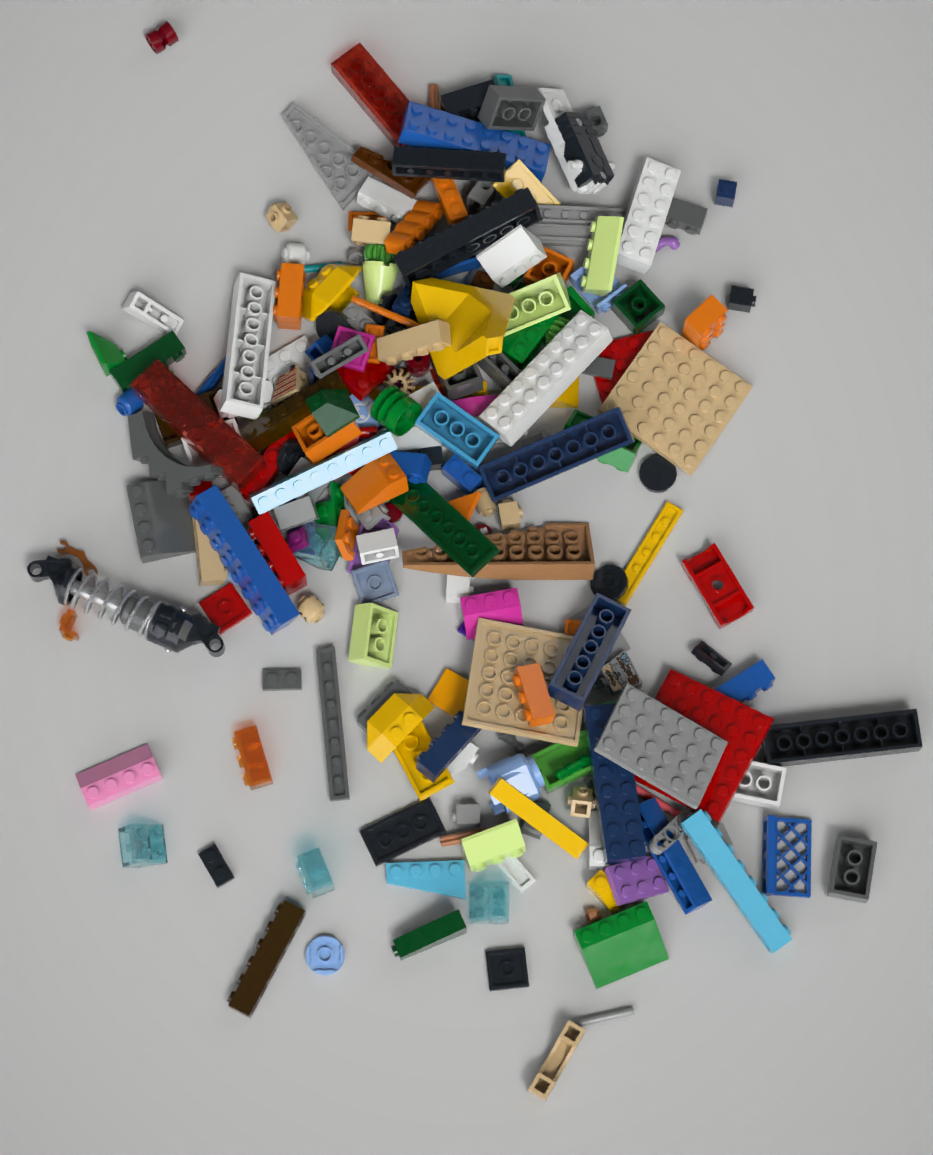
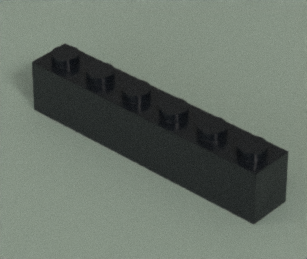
M394 146L392 173L393 176L504 183L507 165L506 153Z

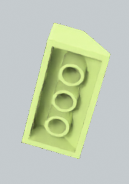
M598 216L594 221H591L590 232H592L591 239H588L586 247L589 253L588 257H585L583 264L586 272L585 276L582 275L580 281L582 292L605 296L612 291L624 217Z
M560 272L508 293L515 298V303L504 336L571 309L568 291Z

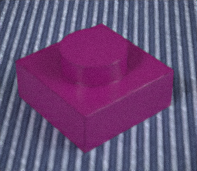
M305 527L287 534L289 548L292 552L309 546L308 531Z

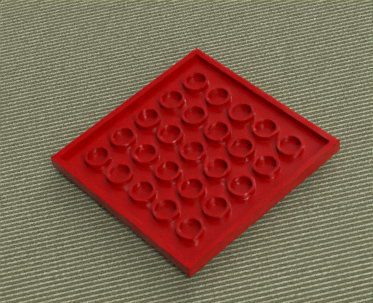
M670 669L655 700L728 743L697 809L691 808L634 774L635 781L694 811L699 809L706 811L712 820L720 823L774 719Z

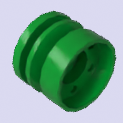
M394 385L384 389L378 395L371 407L370 414L374 420L399 437L405 435L414 427L422 408L418 402L409 396L407 397L405 392Z

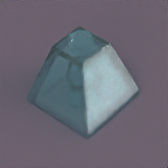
M309 522L305 527L308 531L309 546L293 552L295 558L318 569L332 571L340 556L339 548L335 542L337 527Z

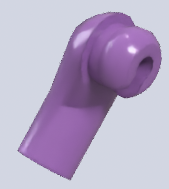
M675 236L661 237L656 252L665 246H670L671 249L676 250L680 247L679 239Z

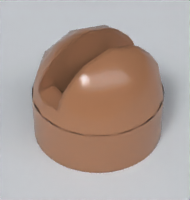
M596 908L585 910V917L589 925L601 919V915L597 916L599 910Z

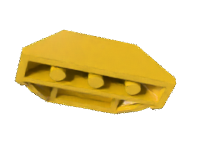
M328 264L324 266L316 278L308 282L307 287L303 291L302 317L305 320L314 322L356 279L362 267L355 264Z
M394 693L367 721V750L382 763L435 707L422 694Z

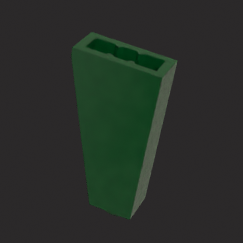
M458 909L393 939L394 945L391 948L395 957L399 956L400 960H404L466 934L467 927Z

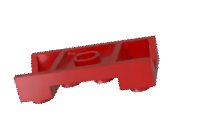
M715 543L700 554L684 559L681 562L682 568L690 581H693L711 611L710 614L719 629L753 611L754 606ZM720 581L723 584V588L717 590L713 588L712 583Z

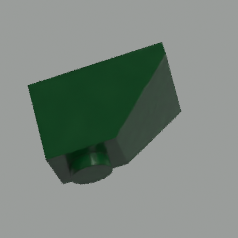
M346 389L320 390L305 399L312 415L327 437L332 436L360 418Z

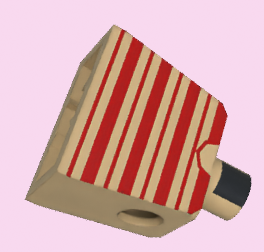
M291 365L288 372L278 377L271 403L276 407L309 387V377L301 371L300 366Z

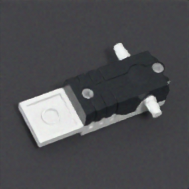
M539 88L538 91L546 99L543 111L549 122L544 128L554 148V153L559 159L561 169L566 175L569 187L573 192H578L579 194H599L613 179L614 173L612 170L615 168V164L608 162L601 144L595 136L596 133L591 128L592 124L588 121L587 113L573 112L563 89Z

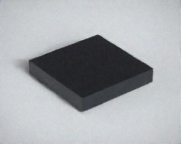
M525 947L485 951L490 992L529 987Z

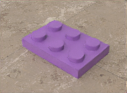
M648 856L640 861L608 866L604 869L617 906L669 892L665 878L653 856Z

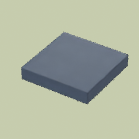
M388 560L351 570L362 604H375L399 595Z

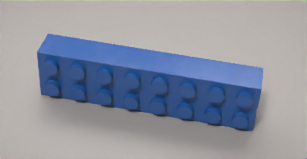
M409 101L404 113L398 143L415 148L425 147L431 149L443 148L447 150L460 149L464 151L506 153V170L517 159H520L540 182H542L546 173L551 144L506 130L487 129L483 123Z
M217 485L197 495L189 506V512L200 524L202 533L209 538L213 550L217 551L220 555L222 564L231 572L233 581L238 583L242 589L241 592L244 598L248 599L251 603L253 612L262 620L264 629L273 635L290 625L300 613Z

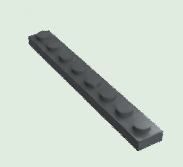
M335 647L316 649L330 802L350 800Z

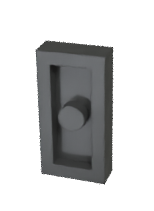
M263 670V691L302 690L301 670Z

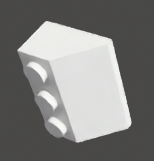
M521 224L476 255V258L491 279L502 288L547 257L541 240Z

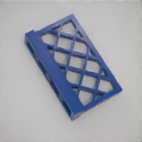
M767 815L763 818L762 892L766 896L811 897L812 820L783 818L774 815ZM778 822L785 823L789 828L783 835L778 830ZM798 824H806V833L803 836L795 830ZM790 831L799 839L793 845L785 838ZM781 840L789 847L784 854L777 849V843ZM800 841L806 847V852L802 856L794 848ZM790 850L799 858L792 865L784 857ZM781 859L789 867L783 874L777 869V863ZM799 861L806 866V871L802 875L794 868ZM789 870H792L798 877L792 884L784 877ZM780 879L788 886L785 891H776L777 882ZM799 880L805 885V893H799L793 887Z

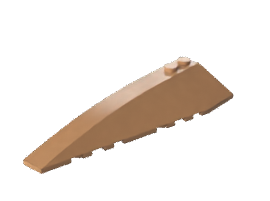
M589 523L544 524V527L537 528L536 526L528 527V530L524 531L515 529L510 530L508 534L494 533L484 535L500 552L473 577L504 580H593L595 560ZM437 545L429 549L421 547L402 551L403 568L470 577Z

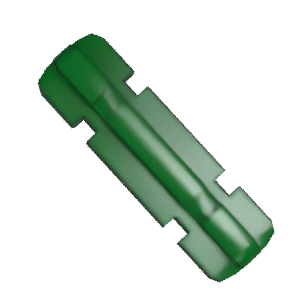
M582 755L578 760L575 759L563 766V769H557L555 771L557 779L564 780L568 775L571 776L583 769V766H589V756Z

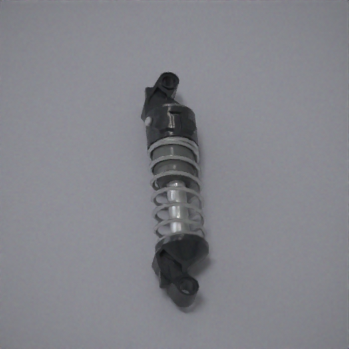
M48 555L46 560L32 561L27 566V572L34 582L48 579L52 581L59 604L64 606L70 605L71 609H73L77 605L79 598L87 600L84 614H88L94 603L101 606L97 616L98 620L102 619L106 609L113 611L112 626L115 625L119 617L121 623L125 625V631L129 629L138 632V637L143 634L145 640L164 647L166 652L171 653V651L179 653L190 646L200 643L204 644L209 654L213 657H220L225 652L224 642L218 634L220 627L209 623L201 613L191 614L184 607L179 609L163 601L155 603L151 601L148 595L138 598L136 590H131L125 595L122 584L115 586L111 590L110 580L106 578L98 584L96 573H91L84 579L83 568L77 566L68 558L56 559ZM36 568H41V569H42L41 572H40V574H38V575H33V574H32V572H33L34 569H36ZM92 576L94 577V587L85 584ZM105 582L108 583L107 592L99 589ZM118 588H121L120 598L112 595ZM212 644H221L218 650L211 649Z

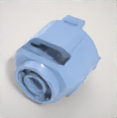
M519 753L512 757L508 756L477 772L479 780L488 776L491 786L501 777L532 801L540 798V788L545 786L541 772L531 755L525 757ZM490 795L493 801L490 803V806L496 815L502 812L507 814L512 812Z

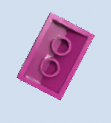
M517 588L460 597V607L467 640L475 639L478 618L523 626Z

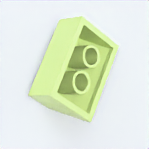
M374 603L355 605L348 661L363 666L392 668L399 612Z
M517 819L461 839L462 851L471 872L482 871L488 865L503 863L505 861L504 858H510L511 856L512 858L522 856L523 852H526Z

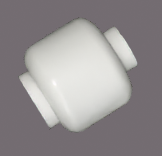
M288 243L285 247H282V262L305 265V262L309 261L310 253L309 250H306L304 244Z

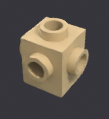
M287 202L272 204L265 215L270 226L277 233L289 231L299 219Z
M573 787V794H569L567 806H571L570 816L590 818L591 808L595 809L596 803L595 797H592L593 789Z

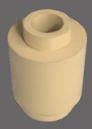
M487 488L474 491L473 493H482L476 505L479 515L484 517L492 516L497 507L495 502L492 501Z

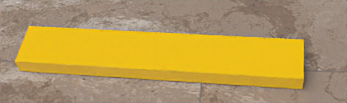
M668 501L666 502L624 572L629 580L628 589L616 602L626 607L684 510Z
M501 777L497 779L488 791L491 796L577 859L588 846L584 839Z

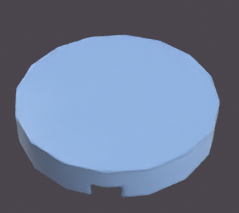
M324 935L315 938L309 943L305 957L309 968L313 972L326 976L334 974L341 968L344 963L345 953L343 946L337 939Z

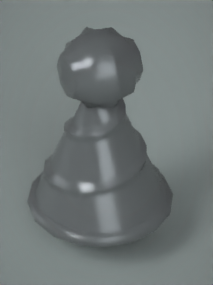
M503 733L498 738V740L500 739L513 745L516 753L524 751V745L517 742L515 735Z

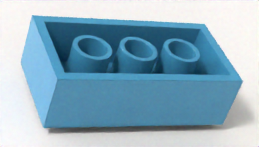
M436 392L415 421L417 428L476 470L499 439L497 433L439 392Z

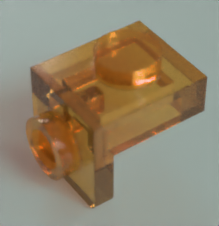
M70 609L61 616L59 631L62 634V638L72 642L73 639L78 641L80 637L78 633L71 631L78 616L75 611Z

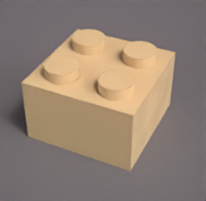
M368 216L353 218L352 244L358 246H366L368 244L385 245L386 237L392 232V224L386 218H377V221L370 220Z

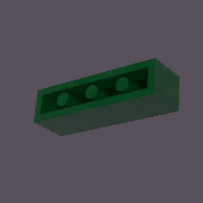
M172 330L110 371L111 377L122 393L127 389L136 390L138 385L143 382H149L158 372L162 373L172 363L181 361L187 354L186 349Z

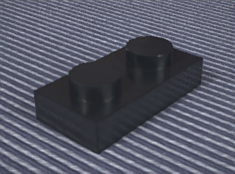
M703 641L691 652L697 660L706 664L714 673L719 674L721 677L732 665V663Z
M215 844L198 853L217 888L235 879Z

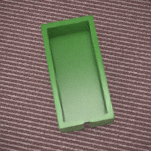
M585 730L580 732L577 747L555 743L531 755L541 772L545 783L544 789L547 794L591 774L590 765L587 767L583 766V769L571 776L568 775L564 780L557 779L555 774L557 769H563V766L575 759L578 760L582 755L589 756Z

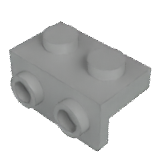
M236 484L221 491L241 524L253 518V514Z
M349 502L347 503L363 526L369 531L382 518L388 521L391 519L387 513L389 510L383 503L361 514H357Z

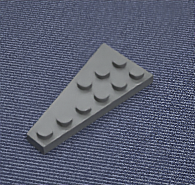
M293 103L282 115V118L344 211L358 195V191L368 176L373 178L374 175L351 161L352 155L356 152L354 148L296 103Z

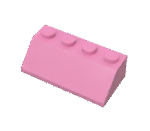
M148 744L76 774L79 786L90 810L162 780Z

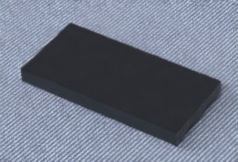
M430 798L359 831L376 867L447 833Z

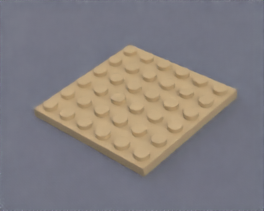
M660 322L601 405L598 412L602 414L616 407H621L630 431L635 438L686 474L692 476L753 386Z
M478 618L462 725L577 747L583 707L581 711H578L550 697L556 714L553 723L530 728L528 721L524 719L523 704H520L518 700V688L514 686L512 680L517 667L539 663L548 689L574 636Z

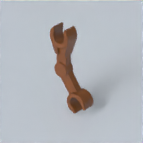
M60 541V544L65 545L66 549L60 550L56 548L59 554H69L77 557L83 564L86 576L89 575L88 571L91 569L95 570V573L98 575L97 568L88 561L84 551L69 547L66 541Z

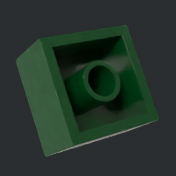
M640 279L612 302L611 310L634 335H637L664 314L665 305Z

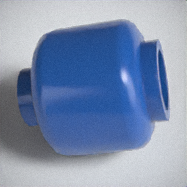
M127 389L117 397L116 409L122 416L128 417L136 414L144 407V397L139 391Z

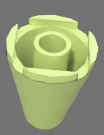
M365 261L362 263L366 300L376 305L382 304L383 299L381 297L388 291L392 292L399 269L393 263L388 265L381 261Z

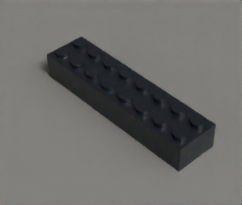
M529 188L519 189L512 196L501 198L496 204L484 207L479 213L467 216L462 222L448 226L441 233H434L429 239L415 243L412 248L398 252L393 258L405 283L411 289L413 281L432 278L482 252L520 224L528 228L543 219L538 204Z
M917 709L771 725L762 742L765 764L780 767L918 752L923 747Z

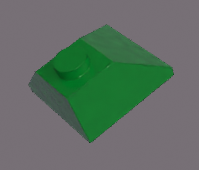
M91 331L86 332L90 345L106 377L111 375L110 371L128 360L125 352L119 350L116 344Z

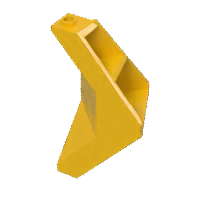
M436 278L413 281L411 304L418 322L425 324L439 319L450 324L451 345L444 347L442 351L430 352L440 377L444 380L448 379L489 355L502 353L503 338L515 303L513 296L503 292Z

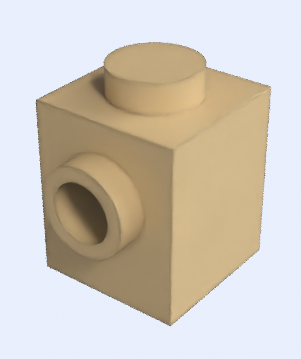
M504 500L498 504L501 531L520 528V518H523L522 507H518L517 501Z

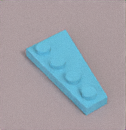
M464 860L386 863L387 884L466 900Z

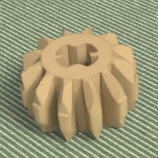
M400 369L399 376L396 370H392L393 376L390 374L386 375L390 381H383V384L394 386L396 382L401 380V384H404V387L400 388L401 391L405 392L408 396L412 394L409 389L413 390L415 386L410 385V383L414 382L415 379H407L411 375L410 372L403 376L404 369Z

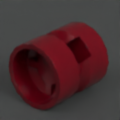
M168 21L158 25L157 30L152 29L144 34L149 46L156 54L164 51L167 45L172 46L179 41L176 32Z
M429 354L415 356L412 360L406 361V368L411 373V376L419 378L429 372Z

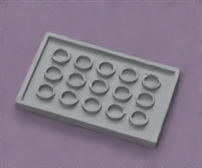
M627 683L615 704L594 751L691 808L697 809L728 742Z

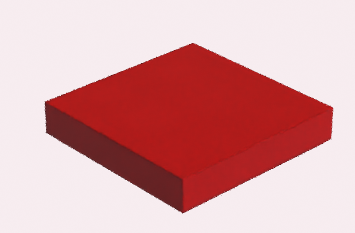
M231 582L199 602L200 607L211 623L220 627V635L252 615V612Z

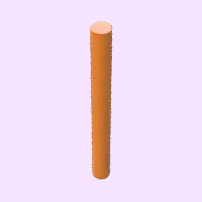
M354 295L352 298V303L410 328L422 325Z

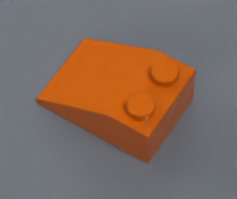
M390 453L367 463L340 487V490L357 514H361L409 491L407 476Z

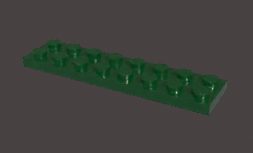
M407 479L409 491L389 500L471 578L500 552L488 538L428 483L419 482V484H413Z

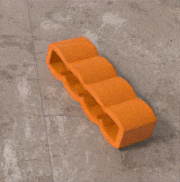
M422 199L418 200L412 210L406 213L403 221H400L394 231L390 232L384 242L387 253L397 254L402 250L412 248L415 243L422 241L424 236L433 229L434 224L442 218L443 210L441 209V204Z

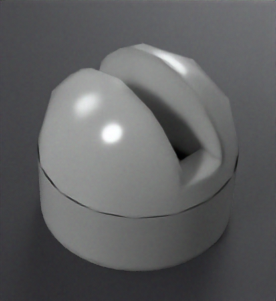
M358 248L350 249L347 253L351 264H358L363 259L362 252Z

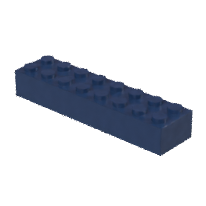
M616 407L481 465L478 468L492 501L496 502L630 445L635 440L621 407Z
M616 703L585 706L583 709L605 865L640 861L646 858L635 776L630 771L594 751Z

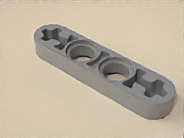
M686 807L650 839L648 843L650 851L656 855L666 851L685 833L679 827L677 821H683L691 812L694 813L695 811ZM666 830L672 832L673 839L667 836ZM662 840L664 843L658 847L657 843Z

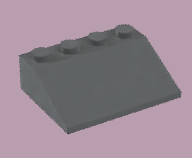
M146 481L126 485L142 563L196 553L188 496L176 498L174 495L167 494L166 481Z

